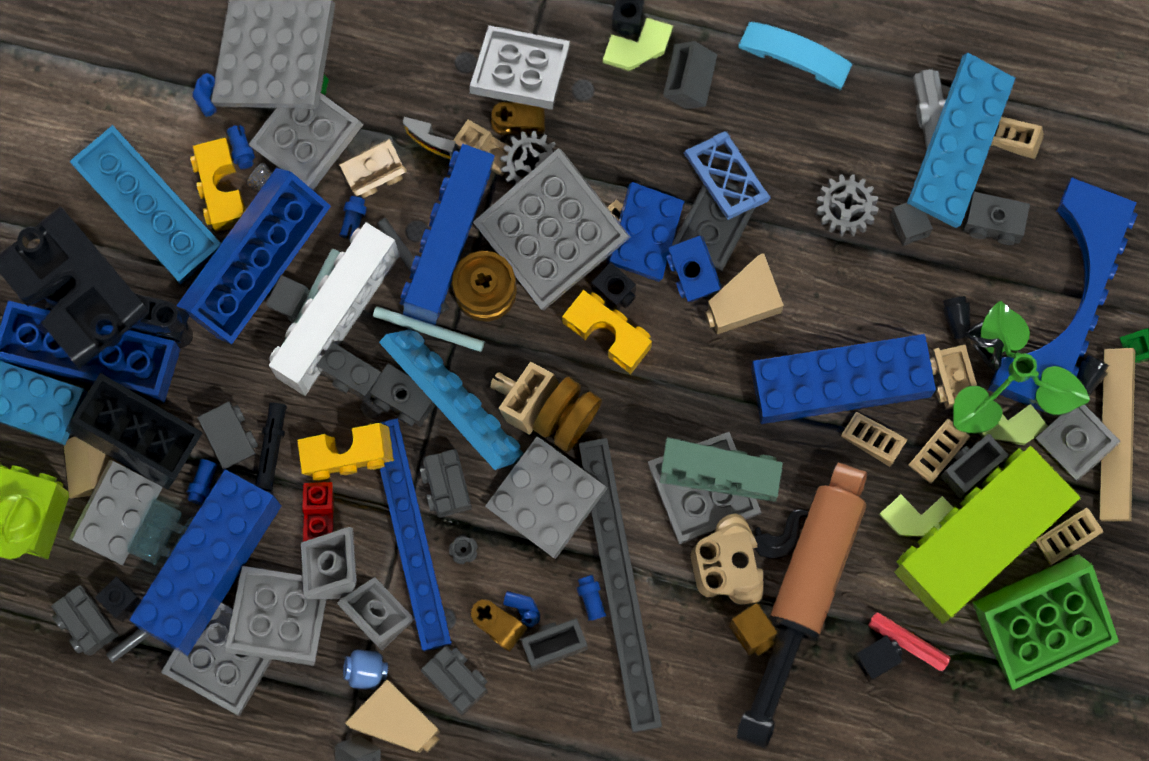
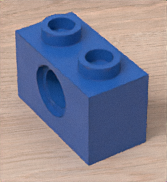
M700 235L668 247L670 254L666 258L671 271H677L680 281L676 282L681 298L686 297L688 302H693L717 293L722 289L703 236ZM691 262H697L700 266V273L695 278H689L686 274V267Z

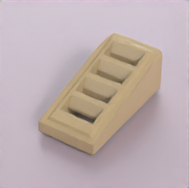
M1001 117L998 131L991 145L1035 159L1044 136L1042 126ZM1006 128L1010 129L1007 139L1002 138ZM1016 133H1021L1019 140L1014 141ZM1028 136L1032 137L1030 144L1026 143Z
M858 412L854 414L841 435L842 438L891 467L907 441L906 438ZM860 422L864 427L856 437L852 433ZM870 428L874 433L869 441L865 442L862 439ZM880 434L884 439L879 447L876 448L873 444ZM891 441L894 445L887 454L883 450L888 442Z
M947 419L908 466L931 484L968 441L970 436L955 429L953 422ZM945 431L948 432L952 437H954L958 441V443L955 444L943 433ZM937 440L941 441L951 450L948 454L935 442ZM929 449L940 456L943 461L940 463L928 453ZM924 458L936 468L934 472L923 465L920 460Z
M1086 507L1036 539L1035 543L1049 564L1052 565L1103 533V529ZM1081 519L1083 521L1085 526L1090 531V534L1087 535V533L1085 532V530L1083 529L1078 520ZM1072 525L1080 537L1079 541L1075 539L1068 526ZM1060 531L1070 544L1068 548H1066L1057 534ZM1049 538L1054 541L1060 550V553L1057 555L1047 541Z

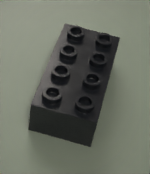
M102 373L95 380L66 429V432L167 490L177 478L203 433Z

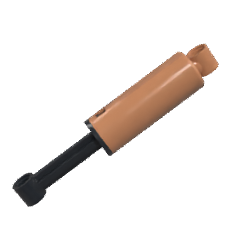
M838 463L834 469L830 486H819L769 617L772 626L779 629L780 632L752 708L749 711L746 710L742 716L737 731V739L766 749L772 738L776 723L773 717L802 639L818 641L864 515L866 502L860 496L867 479L866 471Z

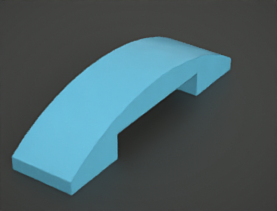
M749 22L738 48L762 58L768 55L816 75L815 80L840 90L852 67V63L816 42L792 32L761 23Z

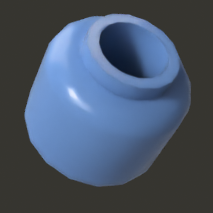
M356 649L352 651L350 656L345 657L343 679L348 680V684L352 688L374 690L379 686L381 680H386L388 663L383 662L379 652Z

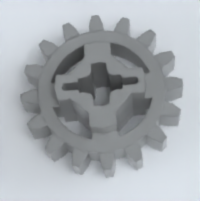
M533 131L531 137L527 138L525 132H521V140L518 141L515 137L510 139L513 146L505 145L503 149L508 155L500 157L501 161L506 162V166L501 168V172L509 173L506 182L514 180L516 185L522 179L515 172L522 171L528 175L532 171L530 166H524L523 164L527 159L528 153L532 159L537 158L538 160L534 165V169L553 153L552 149L556 143L547 144L545 142L547 135L544 134L541 139H538L536 131ZM531 143L541 146L546 152H537L533 149ZM521 146V157L519 160L512 162L514 151Z
M842 174L839 176L837 183L832 178L829 179V188L822 186L820 190L822 196H818L816 203L821 206L817 208L816 213L817 215H824L821 224L829 223V232L832 233L837 228L841 237H843L845 231H849L853 237L856 234L857 228L861 232H865L867 228L866 223L873 224L875 218L872 215H877L878 207L873 205L877 203L878 196H870L874 188L873 186L865 188L864 178L858 183L855 182V175L852 174L849 180H845ZM845 189V191H843L840 194H834L839 190ZM844 202L850 203V209H845ZM831 212H834L838 219L835 218ZM854 217H861L856 221L850 222Z

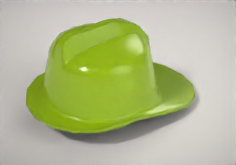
M23 489L12 491L0 502L1 558H19L32 546L45 515L44 503L34 492Z

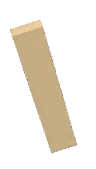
M1104 349V362L1109 367L1106 370L1108 374L1103 379L1102 423L1120 440V444L1101 460L1100 520L1131 521L1135 349Z

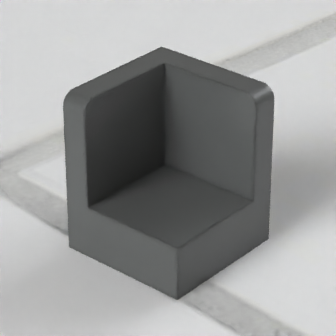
M908 203L893 207L890 218L902 246L929 237L933 228L925 212Z
M281 275L267 301V306L286 315L290 322H294L309 294V290L306 286Z
M355 736L335 744V761H381V749L363 737Z

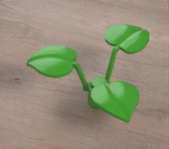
M999 301L987 313L980 335L981 338L986 339L999 338L1004 343L1002 353L1006 352L1008 357L1014 359L1008 369L1010 376L990 397L988 392L980 386H968L961 390L954 400L953 426L955 429L968 434L983 433L994 428L999 423L1003 411L1001 406L993 400L1013 380L1025 382L1032 377L1034 383L1040 386L1035 394L1038 405L1042 410L1052 415L1067 414L1087 404L1090 398L1084 385L1070 371L1057 366L1047 367L1042 372L1040 381L1038 378L1039 373L1036 371L1037 363L1035 359L1029 354L1011 352L1019 351L1025 347L1029 340L1030 331L1027 323L1019 314L1011 310L1004 302ZM985 347L989 353L993 354V347Z

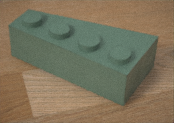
M667 437L660 483L776 502L783 462H778L777 458L773 456L760 455L755 457L743 451H728L714 446L700 445Z

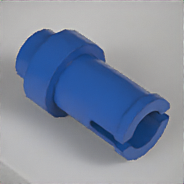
M236 125L226 131L233 150L231 156L234 164H237L240 169H247L254 164L253 159L255 155L252 147L248 145L244 127L242 125L237 127Z
M350 196L349 202H345L343 209L345 216L341 232L339 233L340 237L346 239L350 227V240L354 231L360 227L361 219L366 215L367 207L364 206L365 199Z
M200 459L193 483H189L186 492L189 494L188 501L203 505L204 499L211 492L209 487L218 465L211 461Z
M593 575L578 579L580 587L576 589L578 596H582L588 621L607 616L599 595V590H601L599 581L595 582Z

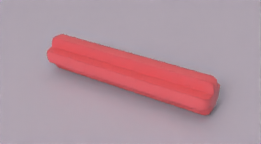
M876 612L871 618L868 626L884 637L888 636L890 640L895 639L900 647L939 671H943L950 662V656L880 613Z

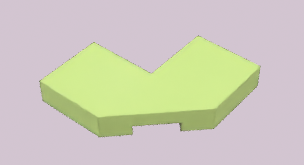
M646 18L638 42L611 34L603 57V63L630 71L652 58L655 59L665 54L673 25Z
M1030 404L1009 420L1002 414L999 423L994 428L979 434L982 438L990 434L998 441L1026 445L1041 434L1048 425Z
M900 494L879 516L898 536L922 537L933 526L939 530L942 527L939 522L953 507L942 496L921 515Z

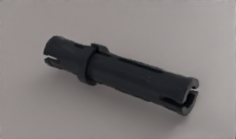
M270 402L268 405L266 427L262 428L261 433L264 435L255 484V486L264 491H273L281 438L285 436L283 425L287 409L285 404Z

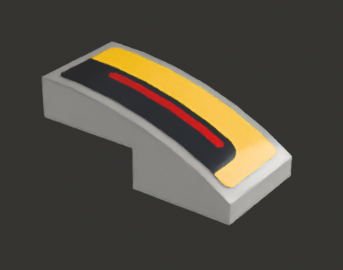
M404 117L403 125L405 132L414 141L434 154L451 160L453 152L457 151L455 141L433 136L432 124Z

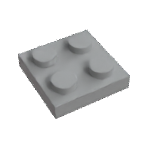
M1086 405L1059 416L1036 437V441L1076 482L1120 444V440Z

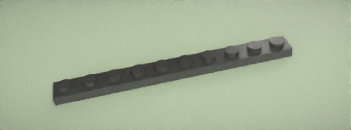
M604 438L579 443L583 470L608 488L591 510L632 733L662 728L608 440Z

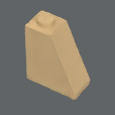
M765 254L758 255L709 300L708 311L704 313L708 326L710 328L714 327L717 334L782 313L784 305Z
M388 680L345 723L352 730L417 753H421L423 750L426 752L430 751L440 740L437 737L440 733L439 729Z

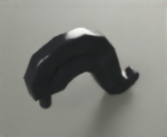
M802 509L791 512L786 521L784 533L781 536H772L768 533L762 534L760 527H756V536L754 537L757 542V548H754V550L760 557L768 559H779L788 556L795 550L799 540L801 517L807 518L809 512Z

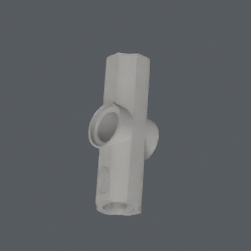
M932 69L914 74L913 77L918 100L916 107L919 127L923 128L926 149H928L946 99H943L939 73Z

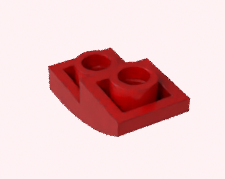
M332 482L303 483V542L334 532Z

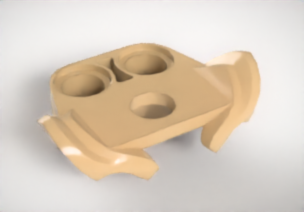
M730 514L725 516L718 522L715 533L701 539L692 548L691 562L698 591L706 597H714L718 594L728 595L737 604H751L762 599L763 569H757L753 548H757V542L749 524L742 515ZM700 547H707L711 550V560H706L701 556ZM741 552L746 555L748 563L745 568L741 569L733 565L732 556L734 553ZM707 575L717 578L719 585L717 589L710 588L707 585Z

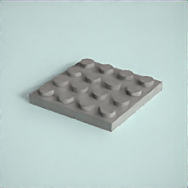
M229 0L211 103L216 107L318 109L335 3L332 0Z
M559 148L473 221L497 254L504 257L512 266L515 277L541 310L547 309L631 238L565 153Z

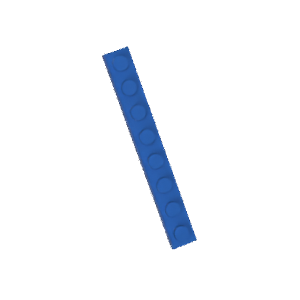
M396 418L380 422L389 427L394 461L385 462V467L380 468L422 651L425 652L452 645L399 420Z

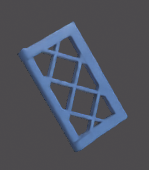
M726 131L685 150L684 155L727 220L754 207L756 208L771 199ZM724 144L731 155L715 151L716 147ZM706 154L711 156L708 167L702 164L698 158L699 155ZM713 157L730 161L727 172L711 168ZM733 162L739 165L746 177L730 173ZM710 174L725 177L722 188L717 187ZM728 178L745 183L742 194L725 189ZM747 184L753 186L757 195L753 197L744 195ZM723 195L740 199V201L731 207Z

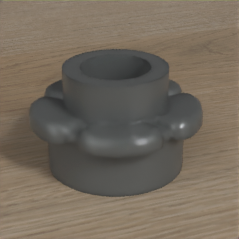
M460 535L450 544L449 553L453 556V560L456 563L465 564V562H472L476 558L478 546L473 538ZM465 547L466 552H461V548Z

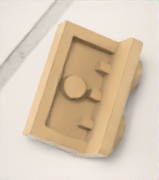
M390 139L339 163L353 194L356 197L361 195L362 198L377 192L376 187L385 182L389 186L403 179L401 174L407 172Z
M961 345L944 350L939 348L933 349L930 362L933 375H936L939 384L936 386L937 398L940 403L944 402L946 410L951 409L955 403L956 396L961 390L968 386H977L966 345Z

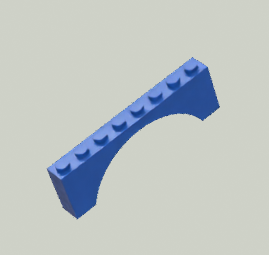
M1071 178L1067 184L1057 212L1071 228L1081 250L1084 264L1083 293L1078 310L1067 329L1049 344L1027 353L1037 363L1036 371L1039 373L1038 378L1040 381L1042 372L1047 367L1052 366L1062 367L1077 377L1079 367L1075 366L1079 356L1083 358L1086 353L1089 341H1086L1085 338L1088 330L1093 332L1099 318L1095 314L1097 306H1103L1109 290L1105 289V285L1108 279L1112 280L1115 276L1118 264L1114 263L1117 253L1122 255L1128 241L1124 237L1127 228L1132 229L1138 214L1133 212L1137 202ZM1003 357L1001 359V367L994 372L988 388L989 391L995 392L1010 376L1008 369L1014 360L1013 358ZM1032 377L1025 382L1013 380L999 394L1027 406L1031 404L1035 409L1045 412L1036 401L1035 394L1040 386L1034 383Z

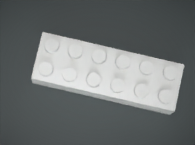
M366 222L361 229L357 228L350 238L351 244L346 252L342 251L337 256L334 262L335 268L329 276L325 275L318 285L319 292L315 298H310L305 303L301 311L303 315L298 323L294 322L288 328L285 334L287 339L281 347L277 346L270 355L269 367L276 378L304 396L307 395L319 377L320 372L317 364L332 342L338 346L341 344L399 258L395 240Z

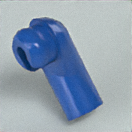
M208 73L203 74L197 80L193 91V98L205 117L212 116L217 111L210 99L213 93L215 78Z
M510 591L506 592L503 605L518 609L522 623L525 626L534 627L539 623L540 612L533 598Z

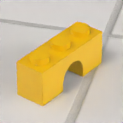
M225 137L194 145L195 155L190 156L194 173L199 172L201 182H197L199 196L201 199L205 198L207 208L203 209L206 224H211L216 233L232 229L245 212L244 201L239 190L222 192L217 189L222 177L236 172L231 156V148Z
M583 290L562 316L563 324L584 340L596 329L604 328L611 331L616 340L608 350V358L631 374L652 348V341L649 339L651 337L650 334L639 326L634 328L627 323V317L617 309L611 311L604 306L605 301L596 293L591 292V294H588Z
M381 423L352 428V446L343 454L338 453L335 438L326 434L298 439L302 474L312 477L313 480H325L330 478L331 473L340 472V475L357 473V468L367 466V469L385 467V462L394 461L389 427Z

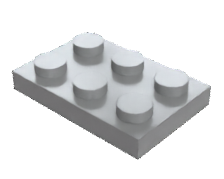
M109 460L69 539L123 565L162 486Z

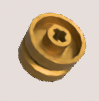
M490 251L474 252L463 258L453 272L452 286L457 305L468 317L476 321L489 322L500 319L512 308L517 293L516 279L512 266L504 257ZM482 285H489V287L484 288Z
M566 377L553 391L533 425V430L544 438L551 436L557 430L554 444L566 453L582 437L602 403V399L591 391L584 393L578 399L581 385L570 377Z

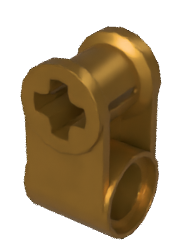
M501 102L492 109L491 126L499 135L521 134V132L531 135L533 131H536V134L539 135L545 132L544 108L516 102ZM501 116H506L507 121L502 122Z
M489 600L477 601L471 609L474 624L508 652L512 650L527 630V627L511 614L504 612ZM487 607L491 609L490 616L492 618L490 620L486 618L482 621L478 620L480 616L477 611L479 609L485 610Z

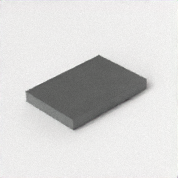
M710 174L717 187L722 188L724 180ZM727 182L725 187L726 190L740 194L743 191L742 188ZM703 185L672 246L700 235L703 236L715 269L722 273L756 208L754 207L727 220L706 186ZM745 190L744 195H748L751 197L755 196L754 194ZM723 195L731 207L740 201V199Z

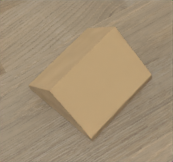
M75 436L68 439L66 445H64L70 499L91 496L109 460L125 467L124 464Z

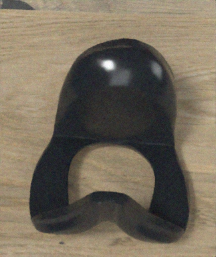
M983 321L974 324L963 337L976 348L984 363L992 370L997 371L1001 367L1004 343L999 338H981L980 334ZM985 347H993V354L989 353Z

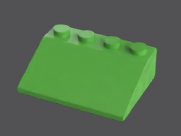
M1079 554L972 602L984 634L1012 690L1119 642L1093 565Z

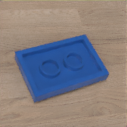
M630 183L619 217V223L631 238L608 256L606 264L612 262L620 269L660 282L663 279L667 265L666 256L670 254L668 247L672 246L684 201L637 183Z

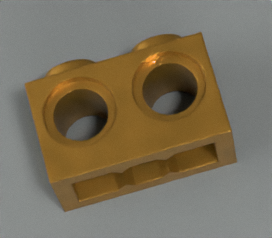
M758 603L731 620L729 627L748 656L754 652L759 656L770 649L775 643L773 639L777 631Z

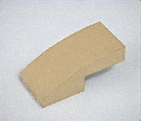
M467 120L453 140L456 142V146L461 149L463 143L495 155L492 171L503 176L505 172H501V168L506 166V162L501 161L500 157L508 155L503 149L507 144L494 138L490 131ZM516 150L513 153L512 162L517 156Z

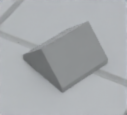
M347 527L301 543L304 598L342 599L353 591L356 585L353 528Z
M376 577L337 603L381 651L415 619Z

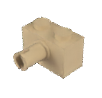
M532 362L528 364L517 382L499 372L495 375L499 381L493 378L490 385L491 389L506 396L498 408L506 422L529 435L533 431V425L538 414L559 385L553 373Z

